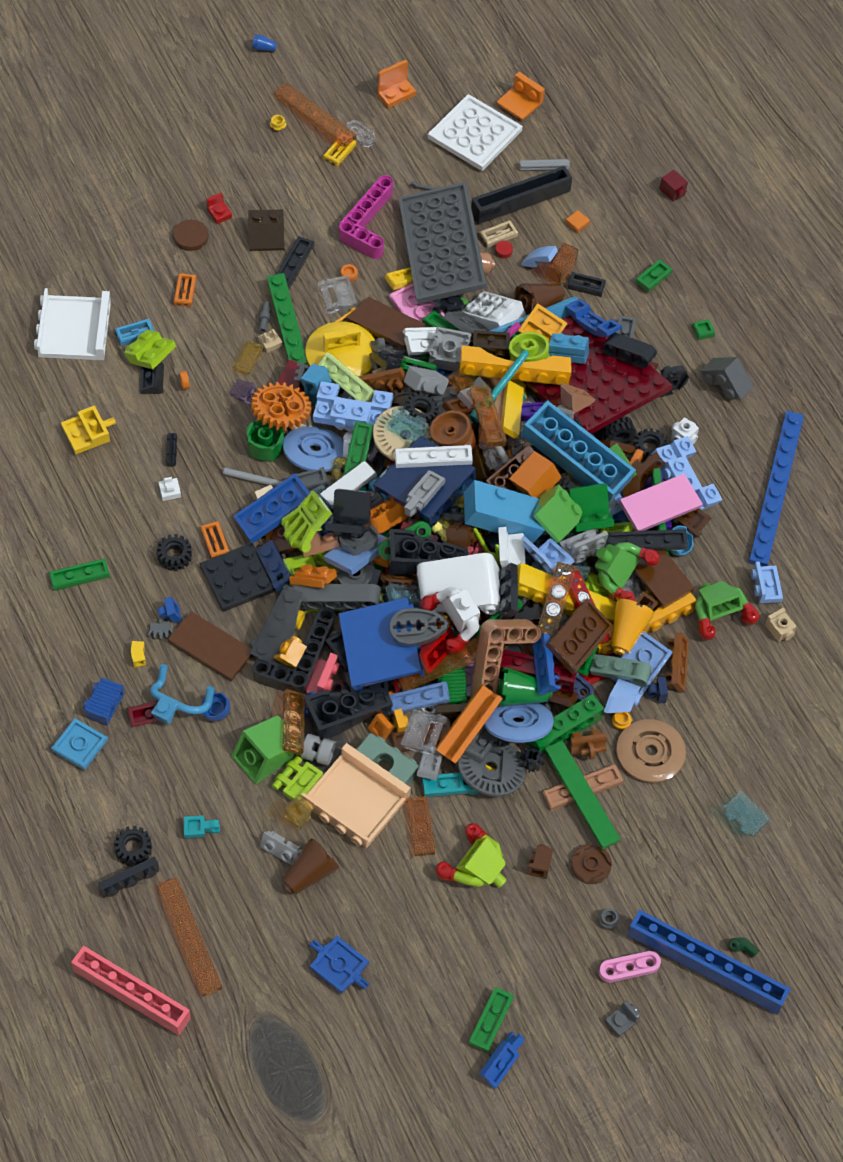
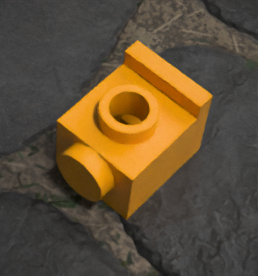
M291 636L289 640L282 643L279 649L281 651L280 654L274 655L273 659L289 668L296 667L307 646L302 644V640L298 637Z

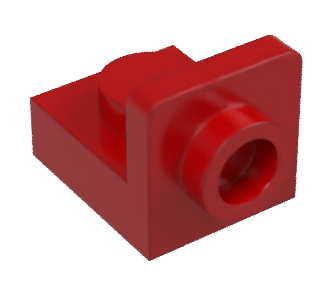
M222 193L212 195L206 199L207 211L216 224L232 218V212L224 203Z

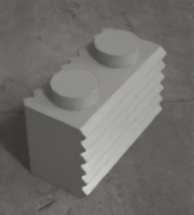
M414 366L408 368L404 383L415 391L436 395H444L449 382L446 377L436 370L415 368Z

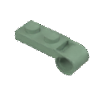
M595 654L590 673L596 676L630 680L634 685L646 687L652 666L643 661Z

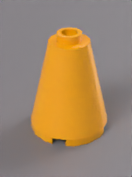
M619 599L617 601L611 648L614 649V653L622 656L625 653H630L653 618L654 612L652 609L645 605L641 608L636 605L637 602L628 599Z

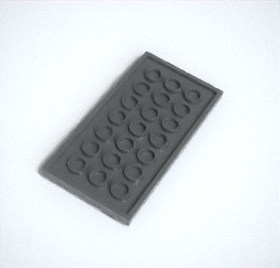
M466 182L398 197L417 303H425L486 289L487 283Z

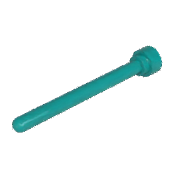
M527 350L522 351L480 408L477 407L476 410L473 409L469 417L474 422L480 424L482 415L485 414L529 356Z

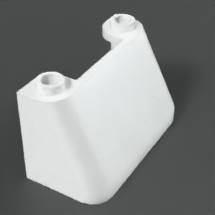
M473 554L423 562L417 565L421 600L426 595L434 594L453 586L460 589V591L466 589L476 606L480 607L486 614L492 615L500 611V569L491 554ZM441 603L432 610L442 616L446 612Z

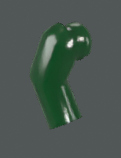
M745 937L732 938L728 944L732 951H746L753 958L760 951Z

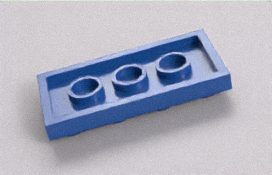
M295 473L234 515V518L253 544L282 524L281 519L294 511L310 492Z

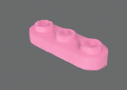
M646 951L606 960L600 966L599 975L603 981L612 983L653 974L658 971L661 959L657 953ZM646 962H651L653 966H648ZM626 966H631L633 970H627ZM610 970L613 972V974L608 975L606 971Z

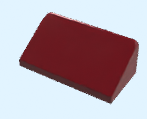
M159 700L127 707L131 727L159 721L151 713Z

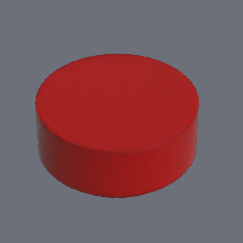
M500 241L496 244L495 253L498 257L508 258L512 255L513 246L510 242Z

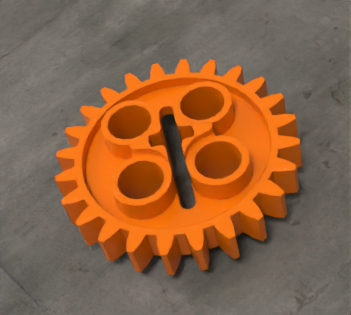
M276 382L275 386L269 383L268 387L262 385V389L257 388V392L253 393L251 400V410L253 411V416H257V421L263 420L262 425L268 423L269 428L276 426V430H279L282 427L286 431L287 427L293 430L294 425L300 428V424H305L306 420H309L311 402H309V397H305V392H299V387L293 389V384L288 387L285 382L283 385Z

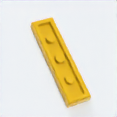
M509 381L504 387L500 431L516 439L520 431L524 388Z

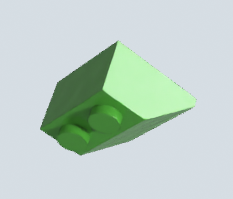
M558 484L541 494L533 517L555 542L559 543L579 523L583 511L569 497L568 492L563 490Z

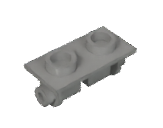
M275 831L263 833L260 847L284 862L292 865L301 852L300 846L290 841L285 844V838L275 833Z

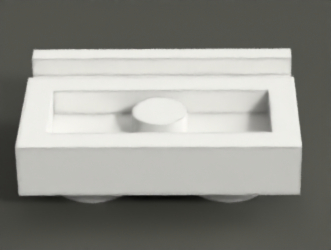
M437 327L405 328L402 332L405 334L404 340L408 355H428L433 345L434 333Z

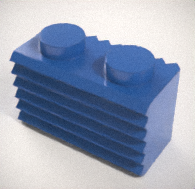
M102 677L99 683H95L92 689V697L86 699L83 709L87 719L107 726L125 691L123 685Z

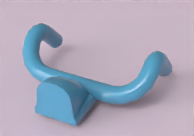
M165 664L160 665L158 680L150 687L152 697L159 700L151 713L159 721L170 725L176 709L188 714H202L209 710L212 705L215 689L212 686L207 687L205 701L201 706H189L159 692L158 690L165 683L168 668Z

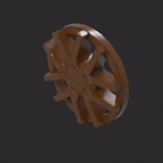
M388 572L380 574V580L383 583L403 586L404 584H414L417 579L413 575L388 574Z

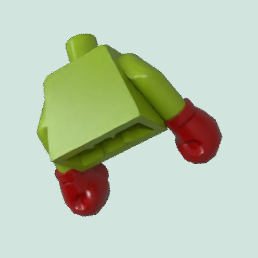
M468 824L465 828V836L472 847L456 868H452L450 864L444 861L438 863L435 868L437 877L442 881H457L475 887L487 886L492 882L498 888L501 887L507 879L500 873L506 864L500 844L490 838L478 824Z

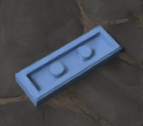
M446 681L389 695L393 703L391 707L392 714L397 709H402V712L406 713L450 702Z

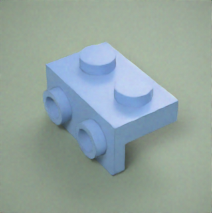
M755 562L754 568L751 569V579L755 580L754 593L758 597L759 604L782 602L783 595L777 567H761L760 562Z

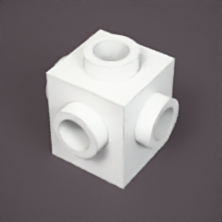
M683 418L680 422L677 421L671 429V442L688 436L692 444H694L698 439L699 427L686 418Z

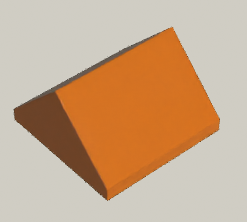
M533 451L512 474L509 480L523 494L540 499L541 494L553 488L562 477L551 461Z

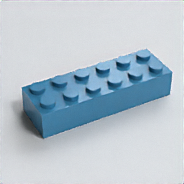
M548 400L524 424L521 436L584 486L606 483L609 504L632 480L636 469Z

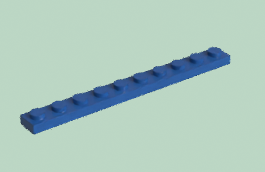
M790 411L785 413L749 564L755 565V562H760L761 567L768 566L804 418L802 414Z

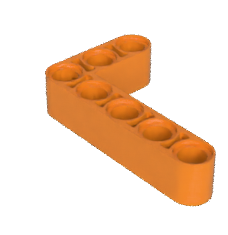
M389 499L371 509L370 525L376 528L377 534H380L409 518V516L404 514V506Z

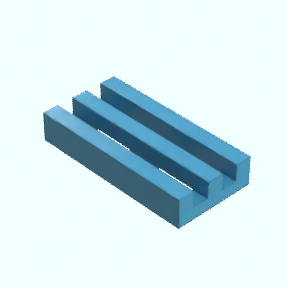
M145 319L115 328V333L120 345L123 346L135 342L138 335L147 329L152 331L154 329L150 320Z

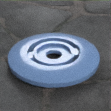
M302 426L290 431L285 436L283 443L284 454L291 463L301 469L311 471L324 467L325 472L337 469L346 460L343 457L344 440L337 433L327 428ZM310 446H319L321 450L313 451L310 449Z
M539 703L504 707L497 706L484 726L490 734L499 739L524 743L545 737L552 730L554 720L552 713L545 706ZM519 717L524 719V721L515 722L513 719Z

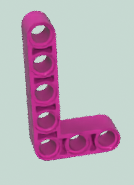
M381 176L339 224L340 241L373 259H379L383 256L384 240L377 234L367 230L365 226L393 195V179L390 176Z

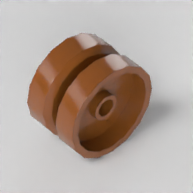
M454 410L443 412L431 423L430 434L434 444L439 447L471 445V449L474 448L476 443L475 434L466 414Z

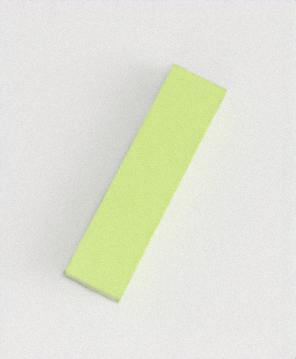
M327 352L318 365L328 368L331 379L339 384L355 400L372 402L375 390L331 353Z

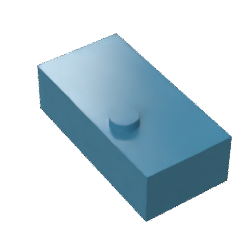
M476 480L464 492L465 524L496 533H499L498 527H506L508 535L523 533L532 543L545 531L533 517L539 498Z

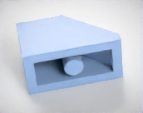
M618 679L609 695L604 712H631L633 706H638L641 695L638 693L641 687Z

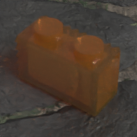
M563 243L547 266L546 280L561 285L576 264L579 250L567 243Z

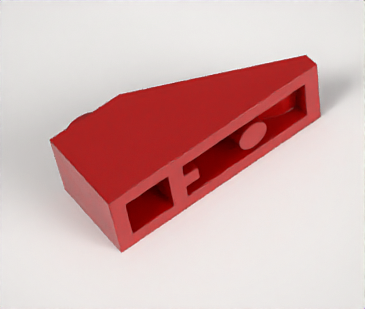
M448 627L447 631L438 639L421 645L419 656L426 673H430L450 653L446 650L445 644L447 639L455 637L452 627Z

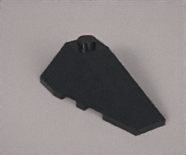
M390 529L388 574L413 575L417 574V565L420 563L468 555L467 548L448 542H437L432 540L433 537L426 536L425 538L416 535V532L411 530Z
M386 688L361 689V691L352 692L341 690V692L331 693L330 691H321L304 697L311 726L315 735L320 737V740L336 736L393 706Z

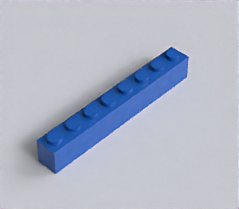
M640 909L630 925L627 936L777 1015L791 989Z

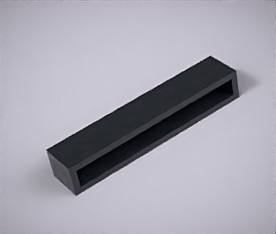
M562 166L474 197L471 204L473 216L477 223L480 224L570 192L572 176L566 167Z

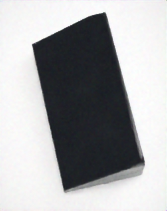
M162 362L154 369L141 366V394L163 393L164 364Z

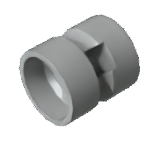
M307 734L301 758L309 761L316 759L317 763L329 766L336 741L325 738L320 740L319 736Z

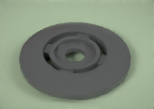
M501 739L497 740L482 763L465 756L464 753L457 761L458 770L463 780L471 788L484 795L493 797L510 795L519 789L525 778V767H521L523 761L519 759L520 754L513 746ZM486 763H494L497 767V770H488L486 768Z

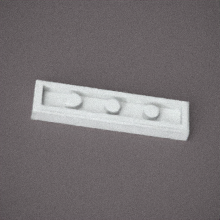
M471 445L395 449L396 468L472 464Z

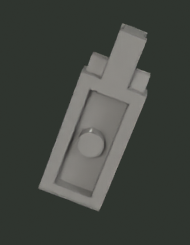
M428 470L408 494L404 514L412 517L417 509L422 510L444 485L445 478Z

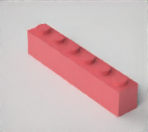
M84 945L71 962L73 972L178 1036L191 1019L189 1009Z

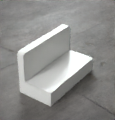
M498 527L502 569L510 562L516 565L520 563L526 564L525 548L523 547L525 542L521 539L524 534L508 535L506 527Z

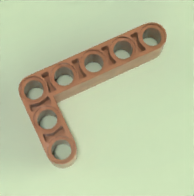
M487 620L482 624L470 699L481 684L496 694L504 644L535 643L539 640L541 631L530 620Z

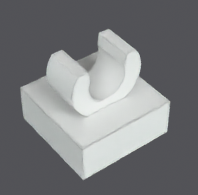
M172 477L164 478V481H159L163 501L181 498L177 478L172 479Z

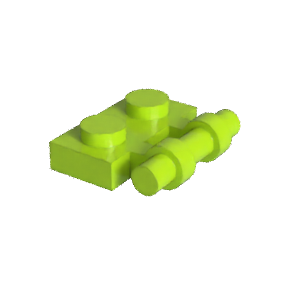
M296 756L286 764L287 768L282 774L279 773L276 776V781L272 784V788L278 791L281 786H285L283 795L299 805L302 802V794L305 793L307 795L321 779L323 772L309 762H306L301 767L302 759ZM292 773H296L292 780L288 779Z

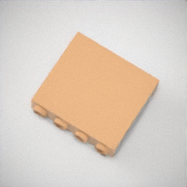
M346 743L342 748L339 758L307 795L305 793L302 794V805L307 811H313L319 815V818L324 823L333 825L337 832L350 837L355 845L367 849L410 797L411 787Z

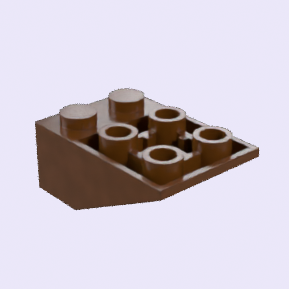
M530 445L523 446L486 480L487 484L522 493L509 478L534 451Z

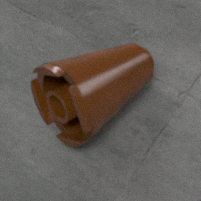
M522 283L514 291V300L522 302L526 316L533 311L537 303L547 308L563 301L565 291L559 284Z
M311 838L282 880L285 883L282 886L289 894L292 892L298 894L337 871L339 866L333 858H330L327 851L315 839Z

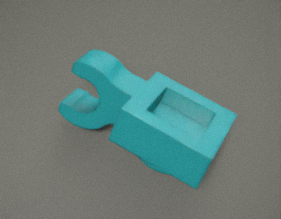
M204 815L184 817L185 839L204 838L205 832L220 833L219 820L205 821Z

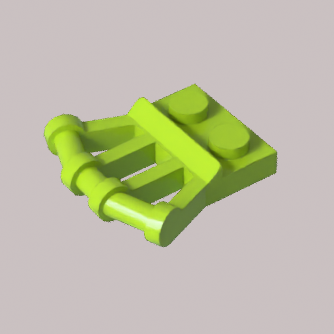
M313 490L294 511L281 519L285 530V539L289 541L292 548H299L304 553L310 551V543L315 533L322 530L321 526L332 515V512Z

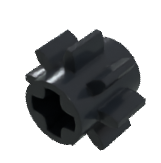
M536 747L531 749L525 748L524 754H520L519 758L523 761L521 767H525L529 773L533 770L539 771L540 765H544L545 759L541 758L543 751L539 752Z

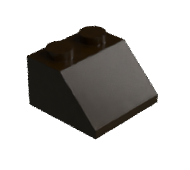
M283 209L248 210L250 251L285 250Z

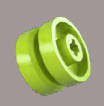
M525 332L515 336L510 341L509 355L511 361H515L524 350L529 352V356L524 362L538 361L550 357L549 342L542 334Z

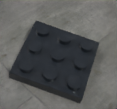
M252 543L200 563V568L223 612L276 591Z

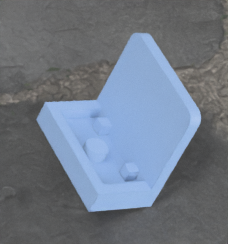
M525 536L521 538L525 542L523 547L530 554L533 552L531 556L538 564L543 563L542 567L549 574L551 572L554 574L555 572L559 573L558 568L563 569L566 565L569 567L575 562L551 538L539 549Z

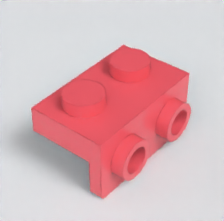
M330 653L327 661L319 659L306 689L307 694L309 692L318 693L331 690L334 674L337 675L340 668L338 655Z

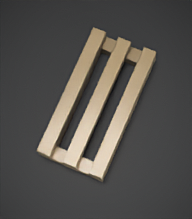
M509 220L480 231L479 236L483 238L482 241L489 248L500 241H507L517 237L518 231Z

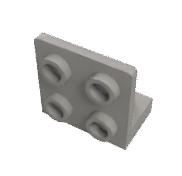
M594 529L588 530L559 542V546L577 564L584 561L586 557L591 555L593 557L597 556V550L605 546L609 534L605 531L597 535Z

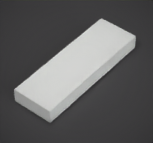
M364 461L320 493L321 498L333 509L334 491L336 489L358 490L375 478L377 474Z

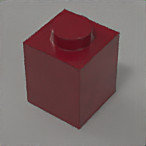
M672 170L661 178L659 189L672 201H675L686 194L688 182L679 173Z

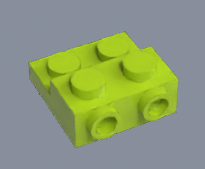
M147 329L138 335L135 342L126 347L124 354L130 364L154 369L176 347L174 340L162 338L159 332Z

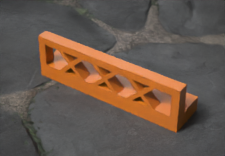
M481 684L438 743L435 750L456 764L503 698Z

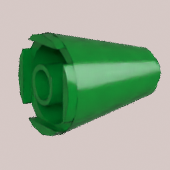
M502 667L500 673H504V676L499 678L497 695L503 699L498 706L547 702L548 698L552 697L551 691L545 695L538 694L536 677L508 667Z

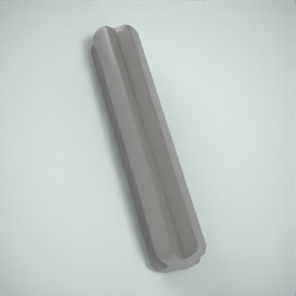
M569 159L520 160L519 162L520 170H554L565 166L566 169L570 167Z

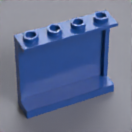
M407 597L339 613L351 686L354 691H361L363 686L418 673L425 677V668L419 656L421 646L403 647L393 640L390 633L392 617L402 609L415 608L414 603H410ZM407 624V631H411L413 627H411V624ZM397 625V632H401V629H403L401 625Z

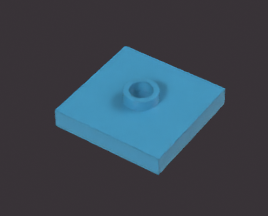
M74 718L52 746L51 750L85 771L107 743L108 737Z

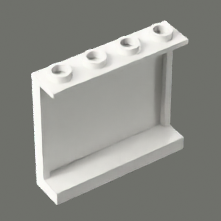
M45 288L44 295H41L40 298L42 310L38 312V320L40 321V324H37L36 327L38 339L34 341V349L38 351V357L104 360L111 306L110 291H102V298L48 295V288Z

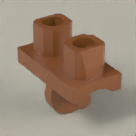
M599 729L591 730L588 736H582L580 732L572 733L570 744L571 756L588 754L590 760L595 759V753L607 751L606 733H601Z

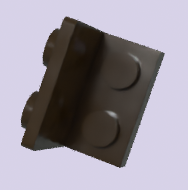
M473 331V347H480L496 357L508 360L510 332Z

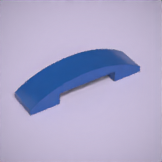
M580 298L565 306L572 318L593 335L607 337L622 329V325L614 320L609 319L606 321L593 313L590 305Z

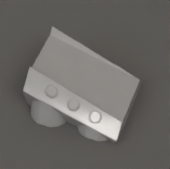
M437 327L434 333L433 345L429 351V363L435 364L438 369L459 370L461 347L470 345L472 334Z

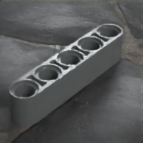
M324 584V588L291 585L292 588L303 593L299 609H321L323 607H330L331 609H360L379 604L381 588L375 584Z

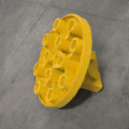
M332 322L316 329L307 341L305 353L308 366L312 364L318 365L325 354L329 352L357 376L367 375L373 370L369 354L373 351L371 341H375V339L365 328L354 323Z

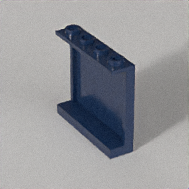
M420 436L410 444L409 448L439 446ZM395 462L387 468L386 473L375 481V494L379 491L405 507L408 494L428 470L444 477V485L422 510L417 509L415 513L422 517L432 528L443 516V513L476 480V468L470 464L396 468Z

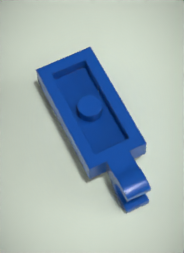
M510 1032L507 1036V1041L502 1040L480 1071L479 1075L491 1088H497L519 1057L516 1050L525 1040L521 1034L518 1033L516 1036L513 1032Z

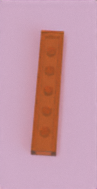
M288 83L275 91L277 98L343 147L357 139L353 131Z
M178 878L159 884L158 889L202 997L221 990L222 985Z

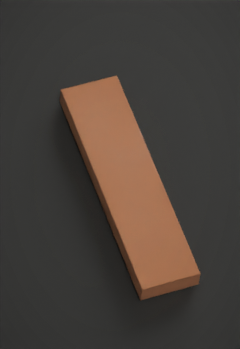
M615 764L584 775L594 794L621 785L624 781ZM564 784L542 792L550 811L574 802Z

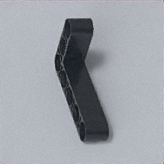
M323 607L318 611L304 644L307 647L294 669L260 659L253 665L254 680L259 684L295 696L306 694V689L316 665L326 648L325 640L328 639L335 625L333 609ZM303 666H308V667H310V668L304 669V668H302V667H303ZM301 682V683H303V684H302V685H296L295 683Z

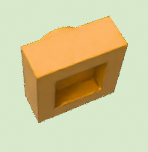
M402 709L394 710L392 719L396 733L406 731V727H409L407 715H403Z

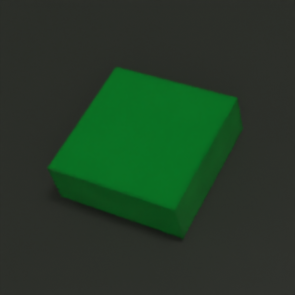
M710 319L692 324L698 340L715 337V331Z

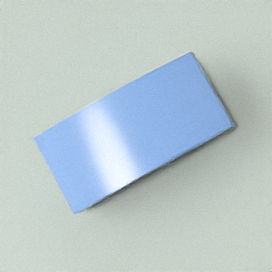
M545 246L531 251L522 261L521 265L537 267L540 262H550L558 252L556 246Z

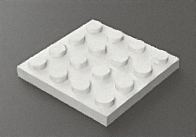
M468 94L428 133V139L483 171L522 131L523 126Z

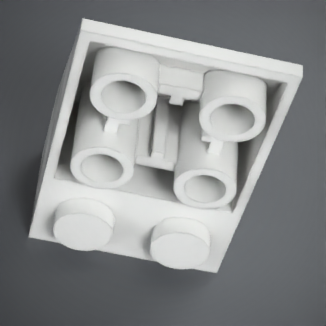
M486 291L480 293L462 310L487 328L488 331L526 316L521 301Z

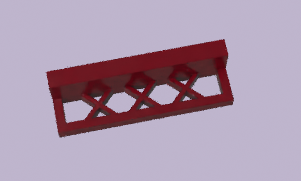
M503 649L498 678H503L504 673H500L502 667H508L536 677L534 656ZM553 660L554 675L559 677V680L555 682V685L560 686L558 691L573 694L577 672L571 674L560 661Z

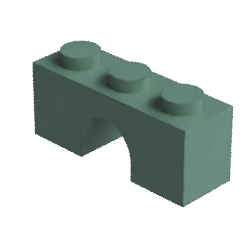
M370 733L356 749L376 764L379 762L389 763L392 766L389 773L408 786L417 777L419 768L417 762L412 758L405 757L398 748L391 747L380 736Z

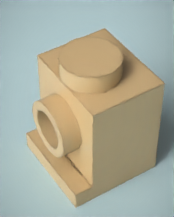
M784 607L769 615L765 624L778 642L784 639H791L795 635L797 627L785 613Z

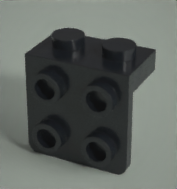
M336 489L334 491L333 519L326 522V530L332 531L333 534H344L346 532L350 533L351 536H362L363 533L369 531L371 493Z

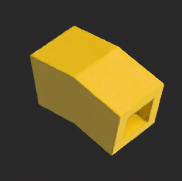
M132 641L131 658L134 668L146 665L144 656L145 643L142 641Z

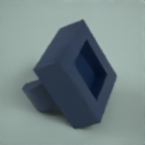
M657 677L656 684L648 685V698L657 697L658 704L666 703L668 697L665 677Z

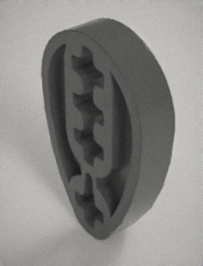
M418 608L402 609L392 617L390 622V633L393 640L403 647H415L430 643L438 639L448 629V622L445 617L436 612ZM436 622L441 623V629H437V626H435ZM418 623H421L422 626L420 631H417L416 628ZM407 624H411V627H413L411 631H407ZM397 625H401V628H403L401 632H397Z

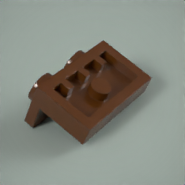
M698 508L671 520L678 525L682 523L687 527V531L690 534L700 537L701 530L711 520V517Z

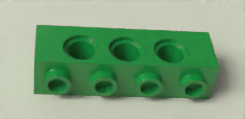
M591 694L553 717V728L545 737L527 742L530 748L536 747L539 752L543 751L544 755L546 747L561 740L565 742L571 738L572 733L582 732L602 720L604 707Z

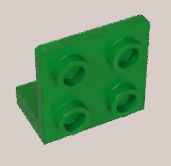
M606 483L569 489V497L583 511L579 523L574 527L576 532L614 526V519L609 511Z

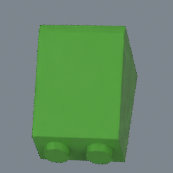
M279 715L243 730L231 755L255 784L260 783L296 757L303 744L299 737L289 736L285 732L287 724ZM284 736L287 737L285 740L291 741L290 744L296 745L299 750L294 748V751L290 752V747L286 746L284 750Z

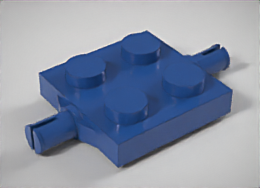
M336 936L325 946H322L315 939L310 943L309 946L318 952L317 958L310 965V969L340 994H343L354 983L358 984L363 990L369 986L370 983L361 977V973L368 966L369 960L340 937Z

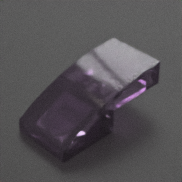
M237 379L230 391V395L251 405L253 393L257 392V388H255L252 382Z

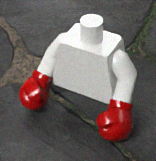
M450 586L440 592L424 596L420 601L421 609L432 611L437 608L438 604L441 603L460 633L454 638L447 639L445 648L450 653L458 654L463 651L469 639L479 630L480 611L466 589L460 591V589Z

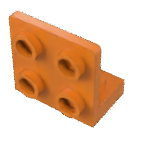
M407 60L398 62L378 72L377 96L387 108L416 96V90L407 80Z
M518 72L514 77L513 88L497 101V105L523 121L543 103L545 88L521 72Z

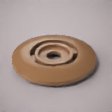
M644 719L636 721L622 731L617 741L616 752L620 765L630 776L643 782L659 783L667 781L681 770L685 761L686 747L682 737L672 726L659 720ZM647 746H654L657 749V753L655 755H648L645 748ZM660 763L662 764V765H660V766H647V765H658V764H660Z

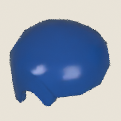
M214 692L212 705L208 711L202 713L203 716L209 721L215 722L225 719L231 709L229 699L223 693Z

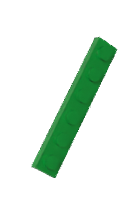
M284 273L267 276V283L288 361L291 359L308 365Z

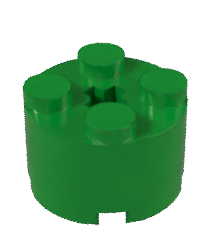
M263 420L253 421L247 428V449L249 455L262 461H275L283 452L284 431L282 427L276 430V426L269 428L268 423L262 425Z

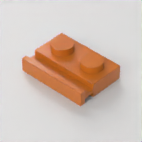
M309 564L303 565L294 573V576L289 577L290 584L324 588V584H329L337 577V570L326 566L313 567Z

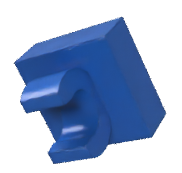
M172 597L164 599L165 606L158 608L159 616H162L163 620L171 619L174 623L182 621L179 604Z

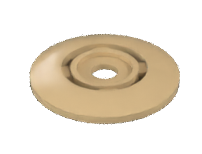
M396 406L384 411L377 418L373 428V439L377 448L384 456L395 462V449L409 448L410 444L420 436L434 443L430 434V426L427 427L426 425L425 428H422L420 425L419 428H416V424L412 426L410 425L411 421L407 422L405 420L406 417H403L404 406ZM396 422H399V423L395 424V425L393 426V428L390 427L392 424H394V423H396ZM408 431L411 434V438L403 439L400 433Z

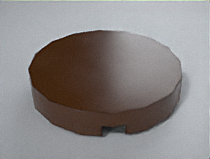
M185 220L174 228L173 238L175 244L181 246V249L188 251L199 250L202 248V245L208 242V229L198 220Z
M587 844L574 852L571 859V869L579 881L595 885L608 878L611 872L612 860L605 849L602 850L600 846Z

